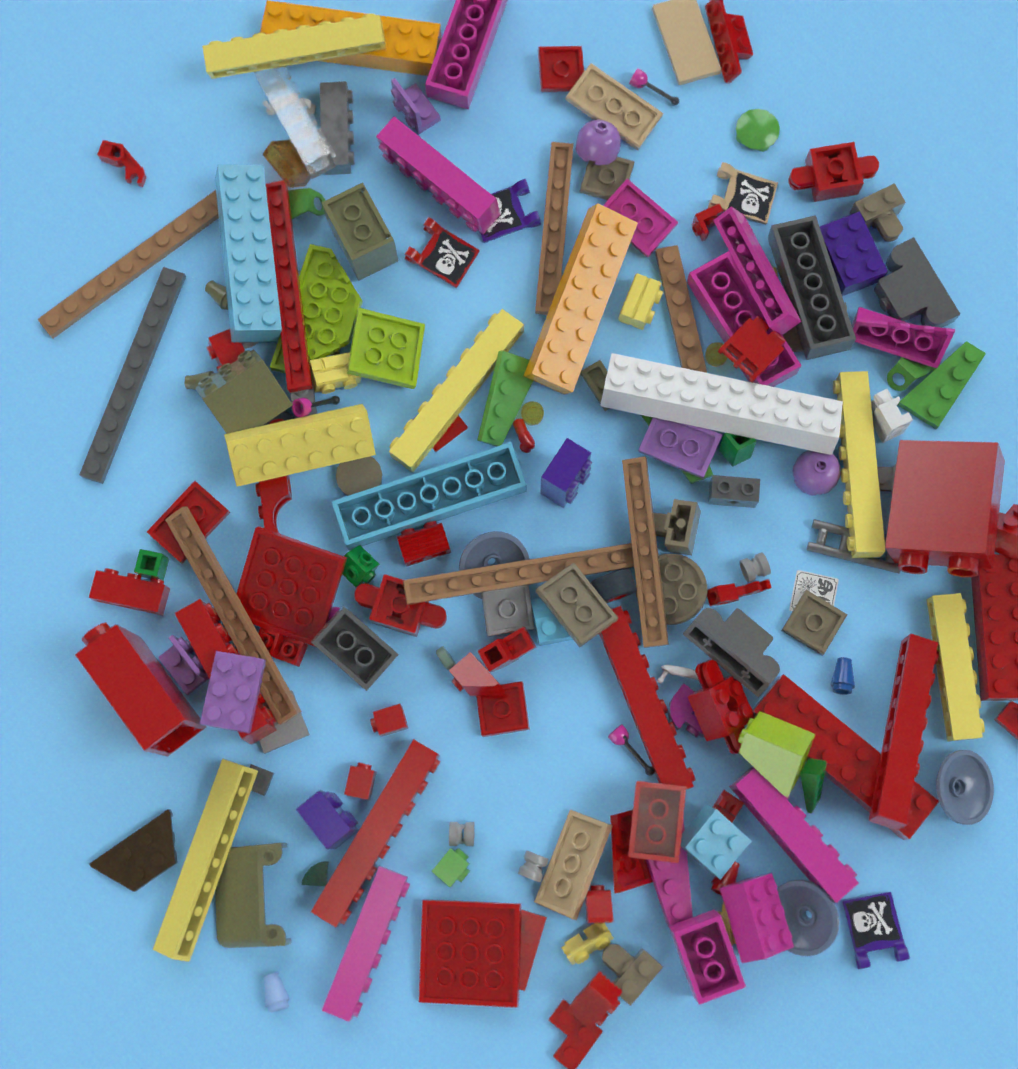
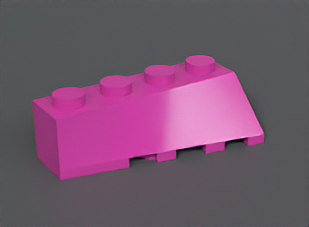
M862 307L858 308L851 324L856 337L855 342L934 368H938L955 333V329L914 325Z

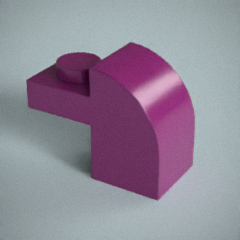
M683 683L670 700L668 706L669 720L673 722L676 730H679L685 724L687 726L686 730L696 738L698 736L703 738V732L696 716L692 714L693 709L687 697L695 691Z

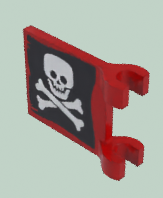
M428 217L423 224V230L433 236L421 254L409 246L405 252L406 256L404 259L412 264L419 265L457 288L480 250L442 228L435 220Z

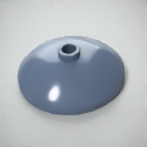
M492 531L481 534L469 542L461 555L459 571L530 559L526 548L516 537L505 532ZM489 559H495L493 564H488ZM481 593L473 594L474 596L482 599Z
M957 750L950 753L941 763L936 779V791L943 811L951 820L963 825H972L980 822L989 812L993 802L994 783L991 771L980 755L970 750Z
M792 880L777 888L778 895L784 908L786 922L794 945L793 948L787 951L800 956H814L827 950L835 941L839 931V914L832 898L823 888L806 880ZM806 910L811 912L812 918L807 916Z

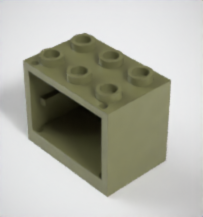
M363 182L321 202L328 225L358 281L399 261L394 239Z
M254 349L241 353L237 357L238 360L232 364L227 363L220 367L218 373L214 376L203 378L198 383L199 386L195 388L226 434L262 426L293 405L263 359Z

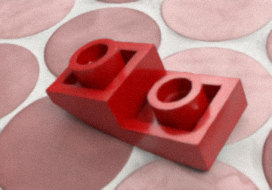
M260 627L258 634L271 657L300 667L308 644Z

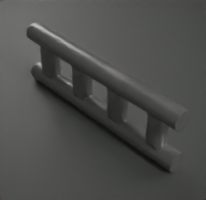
M816 519L813 520L812 528L819 531L816 543L808 542L807 551L900 574L901 571L898 569V564L894 563L888 552L885 561L873 557L852 558L851 552L847 549V537H850L849 528ZM828 532L842 536L839 549L825 546Z

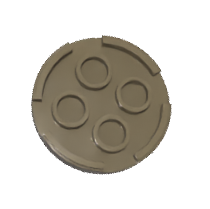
M679 554L659 555L666 625L685 623L694 618L705 604L708 591L705 575L701 568L686 556Z

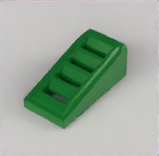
M809 758L800 772L807 813L812 814L821 799L826 771V761Z

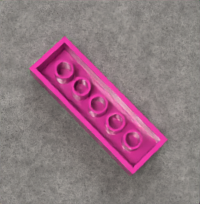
M508 0L455 1L425 83L428 98L469 110Z
M395 116L376 136L380 144L378 147L384 153L382 156L391 165L393 163L397 164L404 176L407 178L413 177L420 189L423 191L429 190L433 194L432 197L440 205L445 203L449 207V211L456 218L462 217L467 221L466 225L472 231L476 232L478 230L484 234L501 215L497 199Z
M729 251L689 272L686 283L724 343L749 318L754 320L759 316L766 322ZM770 328L766 333L770 334L773 329ZM787 342L782 346L784 351L753 383L775 387L798 373L802 365ZM743 372L748 382H751L749 381L750 377Z
M754 767L746 771L729 786L807 879L823 888L834 903L839 902L859 884L855 879L857 876L856 872L848 864L844 866L838 859L840 856L838 851L831 844L827 846L821 839L823 834L815 825L810 826L804 820L806 817L805 813L797 805L793 807L787 800L789 797L784 796Z

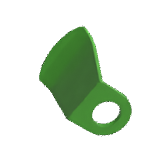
M311 188L288 190L292 219L308 211L317 216L325 214L323 206L321 210H317L314 205L315 198H318L321 202L325 201L321 193Z
M901 357L897 364L888 372L887 382L892 389L903 391L916 379L931 373L936 368ZM895 373L903 375L905 379L903 385L894 383L893 375Z

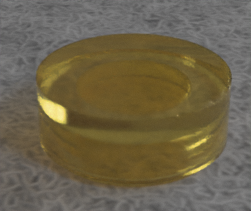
M720 342L711 343L706 349L705 359L711 366L718 367L727 361V357L724 354L720 355L717 352L723 345Z
M527 402L521 409V418L527 425H538L544 418V409L538 402Z

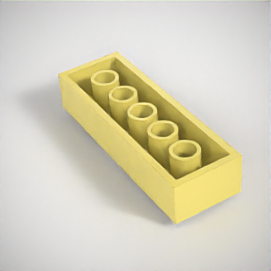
M363 404L224 434L237 487L376 455L368 413Z

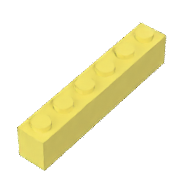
M961 593L931 596L926 601L932 640L938 642L937 651L939 652V657L936 662L947 742L983 738L982 733L985 731L983 719L979 715L981 699L976 694L977 674L973 670L971 662L974 659V653L968 642L970 627L965 622L964 615L967 611L966 602L962 599Z

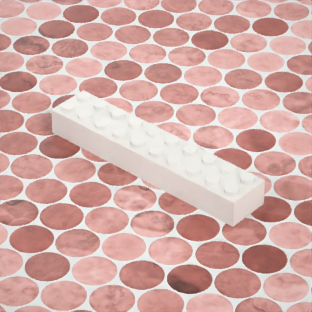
M611 353L600 406L832 455L839 439L843 401Z

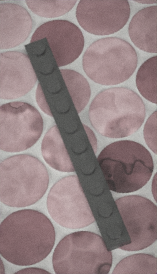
M166 267L162 268L79 475L83 478L101 484L105 481L185 281L186 275L182 272Z

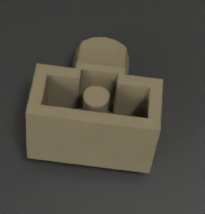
M894 183L856 201L849 214L860 211L868 228H877L884 241L892 242L898 239L903 230L897 214L900 213L906 201Z
M674 499L671 513L653 512L656 536L666 537L665 546L669 552L692 556L701 514L698 503Z
M613 943L605 947L602 953L604 964L617 976L613 982L614 985H618V989H622L620 997L630 1006L663 968L643 948L633 957L619 944Z

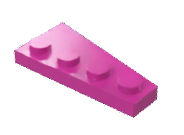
M683 816L682 833L685 831V827H684V816ZM680 847L679 863L646 859L667 926L692 918L687 852Z

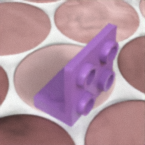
M396 78L391 80L392 89L390 91L394 97L393 105L398 112L402 111L406 116L405 121L411 129L415 128L418 134H421L441 121L440 115L416 83L404 90Z
M171 635L169 639L173 646L161 654L158 659L185 694L189 695L206 682L209 677L199 658L193 655L195 651L189 641L184 640L182 637L177 638Z

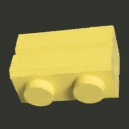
M638 273L635 274L618 320L641 330H644L646 323L651 325L655 315V311H652L654 303L659 304L663 291L660 290L661 282Z
M350 352L309 361L315 393L329 394L334 392L335 388L340 387L352 389L360 383L361 377L347 374Z

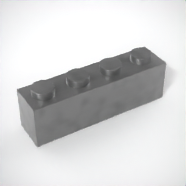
M346 81L320 83L321 163L324 175L351 174V165H355L354 152L350 151V145H354V133L350 131V124H354L353 110H349V104H353V92L348 90Z

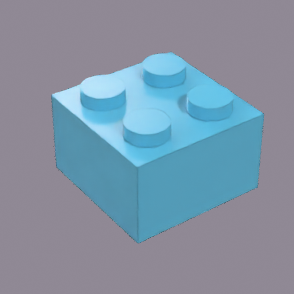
M706 804L682 833L680 847L709 873L721 879L751 840L717 809Z

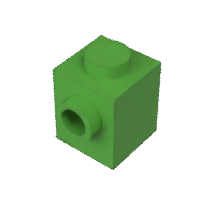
M450 848L431 872L449 887H452L457 880L462 882L469 874L470 870L467 867L470 863L466 861L469 856L460 848L456 850Z

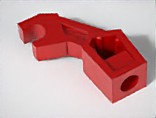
M102 140L97 153L100 160L119 168L124 166L127 183L131 184L132 179L138 177V186L144 187L147 176L143 166L139 165L123 144ZM119 152L121 156L117 158L115 153Z
M769 579L761 582L754 581L735 587V583L719 585L708 589L707 598L710 606L725 605L738 601L739 597L757 594L772 587Z

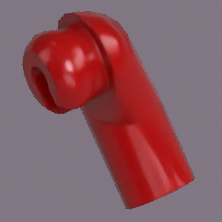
M516 419L513 422V426L521 443L519 446L520 450L524 453H529L534 449L535 441L529 433L524 420Z

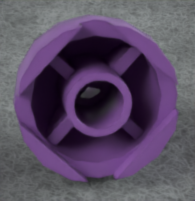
M592 120L586 123L579 131L575 149L584 161L588 162L589 159L595 161V165H606L616 160L620 151L621 137L613 124L604 120Z
M807 450L797 458L793 466L796 486L802 492L814 496L830 492L837 485L841 475V466L833 453L829 455Z

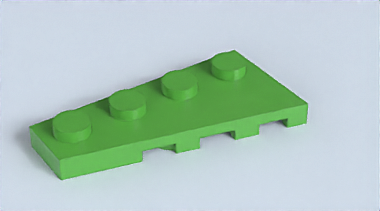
M966 341L941 363L938 368L901 399L898 406L937 429L986 353Z
M506 351L498 352L477 441L496 447L503 444L533 383V380L524 377L529 359Z

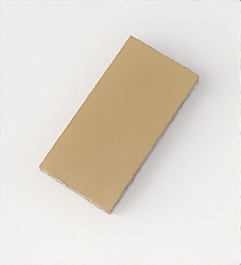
M669 0L652 5V11L678 85L721 74V67L697 0Z
M590 63L565 98L567 102L593 120H604L613 124L617 128L621 139L636 150H639L664 114L592 63Z
M570 810L534 902L573 920H577L612 825Z

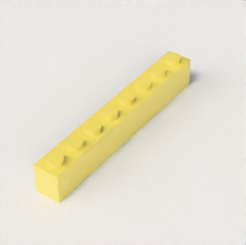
M366 14L358 19L343 18L340 22L335 23L324 21L319 23L318 26L312 27L302 25L298 26L295 30L289 31L279 29L267 35L265 33H256L249 38L234 37L227 42L211 41L208 43L209 45L202 46L206 72L211 79L386 49L382 20L380 15Z
M503 309L498 314L494 313L491 316L485 331L481 330L474 338L475 343L473 346L463 351L456 367L453 365L448 370L447 378L443 384L439 383L432 391L433 396L431 399L421 404L414 420L410 419L406 423L401 437H396L391 442L389 453L394 460L412 473L417 469L494 371L498 352H509L524 333V324Z
M868 371L840 372L837 379L833 381V393L837 394L838 401H843L839 438H841L839 459L843 460L844 469H841V481L845 483L846 489L843 492V504L847 505L848 514H845V526L849 528L850 537H847V549L851 551L852 558L881 557L886 550Z
M225 759L221 760L152 950L171 959L190 962L258 770Z

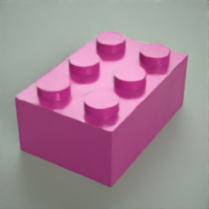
M772 873L750 877L720 888L741 963L764 960L794 947L792 935L786 922L784 908L778 895L777 884Z
M715 909L668 926L692 995L699 1005L746 987L722 917Z

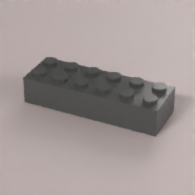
M816 215L771 225L768 241L783 288L801 320L795 327L806 360L851 350L856 337Z

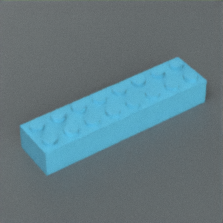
M218 164L215 185L231 342H278L282 327L263 165Z
M512 442L334 500L332 504L345 545L350 551L359 545L365 546L401 534L403 530L409 528L416 529L428 522L440 521L527 492V485Z

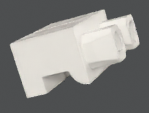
M888 389L875 394L874 400L871 401L873 427L882 443L903 434L913 419L909 412L902 415L897 407L900 401L899 396L893 399Z

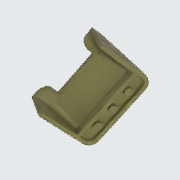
M287 843L230 848L215 890L217 940L221 946L225 948L286 946L292 943L291 938H286L285 930L281 926L276 924L266 925L263 866L278 863L282 857V848H287Z

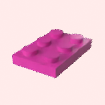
M626 179L603 205L638 223L630 243L647 258L678 225V221L629 179Z

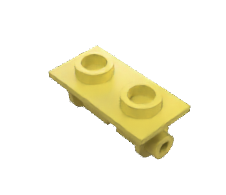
M594 923L583 930L587 936V939L584 941L578 933L564 942L565 945L561 948L572 966L576 963L581 964L589 958V954L596 950L605 949L610 944V941L614 939L605 923Z

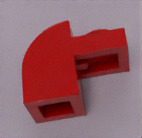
M521 627L505 638L496 639L478 650V653L488 671L494 672L517 661L518 658L537 647L527 629Z

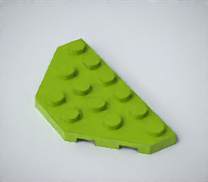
M310 244L299 275L309 361L327 357L350 344L356 313L363 304L360 295L332 249ZM280 334L270 369L285 373Z

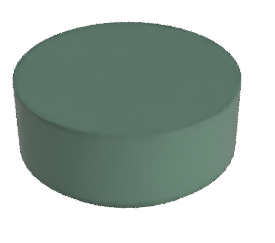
M444 646L436 650L439 660L447 670L456 665Z

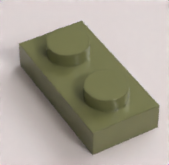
M601 360L585 368L580 373L600 404L608 372ZM602 407V408L604 409V411H607V410L610 409V408H607V407Z

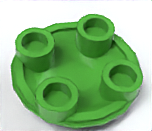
M751 109L743 113L737 120L736 140L749 149L761 152L767 151L779 137V122L767 110Z

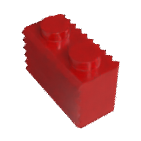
M432 521L424 524L423 529L415 531L414 528H409L401 531V535L397 536L406 567L451 553L442 523L437 524V521Z
M598 972L578 993L567 1010L589 1029L595 1024L601 1026L609 1015L607 1012L612 1014L621 1002L618 998L622 993V989H618V985H614V982H610L606 975Z

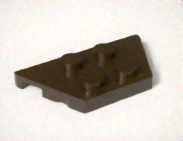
M171 809L166 810L89 863L90 867L136 892L177 864V853L174 847L175 833L172 827L173 813Z

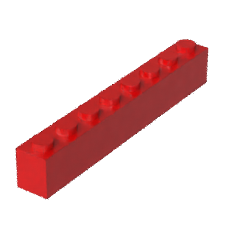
M620 605L611 609L618 617V620L599 633L650 763L655 770L654 773L658 783L684 786L686 790L694 787L693 782L696 781L691 767L686 768L683 760L686 758L685 751L681 744L677 745L674 738L677 735L675 726L672 721L669 723L665 716V713H668L666 704L663 699L659 700L656 693L659 690L654 676H649L647 668H650L645 654L641 655L638 646L641 645L636 632L632 633L629 624L632 623L627 610L623 611Z
M912 633L904 638L900 645L869 816L870 822L894 830H899L906 826L912 817L910 804L916 793L914 780L920 769L918 757L924 746V741L921 740L922 733L928 722L925 716L926 710L931 703L929 692L935 680V673H933L934 665L939 657V652L937 651L938 642Z
M413 739L312 908L311 913L334 927H338L340 923L345 925L352 913L349 910L353 901L358 903L365 891L362 889L366 879L371 881L378 869L375 867L376 862L379 858L383 860L390 849V846L387 845L392 836L395 838L398 836L403 827L400 824L404 815L409 816L416 805L413 802L417 793L422 795L428 785V782L425 781L430 772L434 774L441 761L438 760L440 756L438 753Z

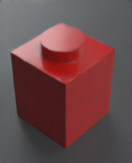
M401 704L374 711V718L370 719L373 732H378L381 737L409 729Z
M358 762L357 767L350 766L344 795L366 800L371 799L377 773L371 770L372 765Z

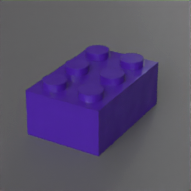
M860 211L819 226L842 296L877 284L881 278L886 276L888 270Z
M566 438L541 476L540 494L563 508L567 503L572 504L578 494L579 484L584 485L591 474L589 473L591 470L590 466L592 465V461H590L591 452Z
M319 790L301 804L296 811L326 849H337L359 831L356 827L358 821L350 812L343 811L340 807L343 805V802L336 793Z

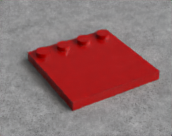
M258 526L255 528L236 594L253 625L316 647L312 644L311 640L328 622L347 557Z
M422 900L419 1002L518 1008L521 903Z

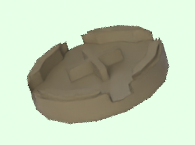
M371 456L340 463L337 468V484L346 496L382 485L383 474L381 467L376 459Z

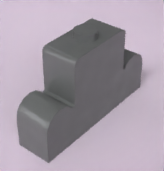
M913 237L894 247L886 260L887 269L892 273L881 278L874 288V292L879 298L881 309L887 312L890 317L905 322L917 315H921L920 322L922 326L943 328L955 322L960 316V312L915 238Z
M705 608L683 633L687 639L711 659L717 661L723 669L757 697L768 688L780 672L778 662L771 656L763 654L773 641V636L738 608L734 610L725 622L716 610Z

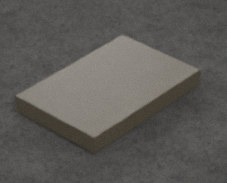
M572 563L536 588L535 592L579 648L618 620L615 613L575 563Z

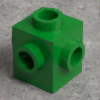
M361 545L345 554L344 557H347L342 575L355 587L362 583L368 584L375 578V570L380 564Z

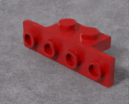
M710 0L705 5L724 81L725 83H731L742 73L739 59H750L754 55L744 17L742 15L726 13L723 0Z

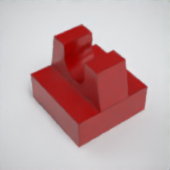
M722 790L712 807L733 823L745 803L726 790Z

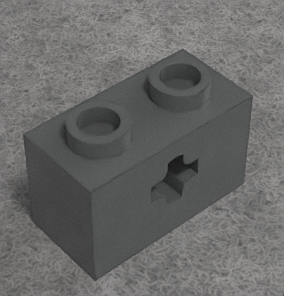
M713 475L709 484L708 504L755 508L759 503L760 479Z

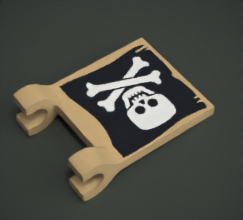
M722 162L716 177L729 179L724 199L718 195H713L709 201L708 208L720 203L724 212L733 207L742 213L746 219L766 225L778 183L737 170L732 165Z

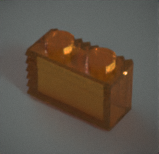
M291 139L271 141L263 152L264 158L289 188L306 186L316 172L313 166L310 165V162H307L305 156H302V152H299L294 143H291Z

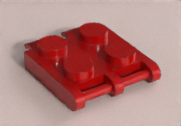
M757 316L754 320L749 318L717 352L720 355L724 354L734 363L733 366L736 369L740 368L750 377L749 381L753 383L784 351L782 346L786 340L774 330L770 334L766 333L770 329L769 325L761 317Z

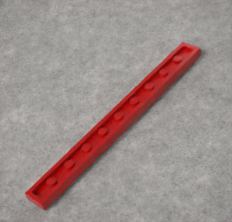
M285 180L266 183L265 185L282 327L281 339L287 390L289 393L313 388L288 185Z

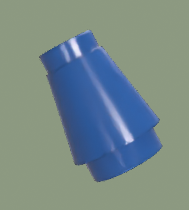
M840 657L837 659L831 681L834 693L848 695L852 694V689L855 688L852 659Z

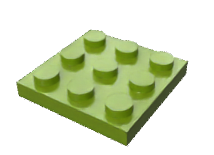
M358 308L347 374L415 389L425 324Z

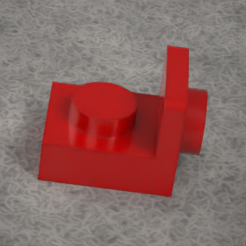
M720 203L694 216L692 230L696 236L701 238L702 242L707 240L709 234L707 227L715 226L713 220L723 213Z

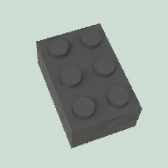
M343 605L311 640L313 645L366 691L399 655Z

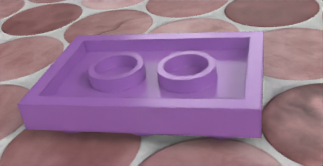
M653 417L638 452L704 479L722 434L706 428Z
M216 651L200 724L250 733L266 660Z

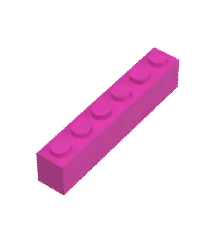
M730 207L713 221L767 324L771 329L783 335L799 324L801 320L745 216L733 207Z
M379 866L321 1011L348 1022L352 1020L353 1016L358 1017L363 1003L359 1002L362 993L368 992L373 980L369 978L372 968L377 969L382 957L379 954L381 945H386L392 931L388 930L391 920L396 921L401 907L397 906L400 897L405 898L410 883H407V876Z

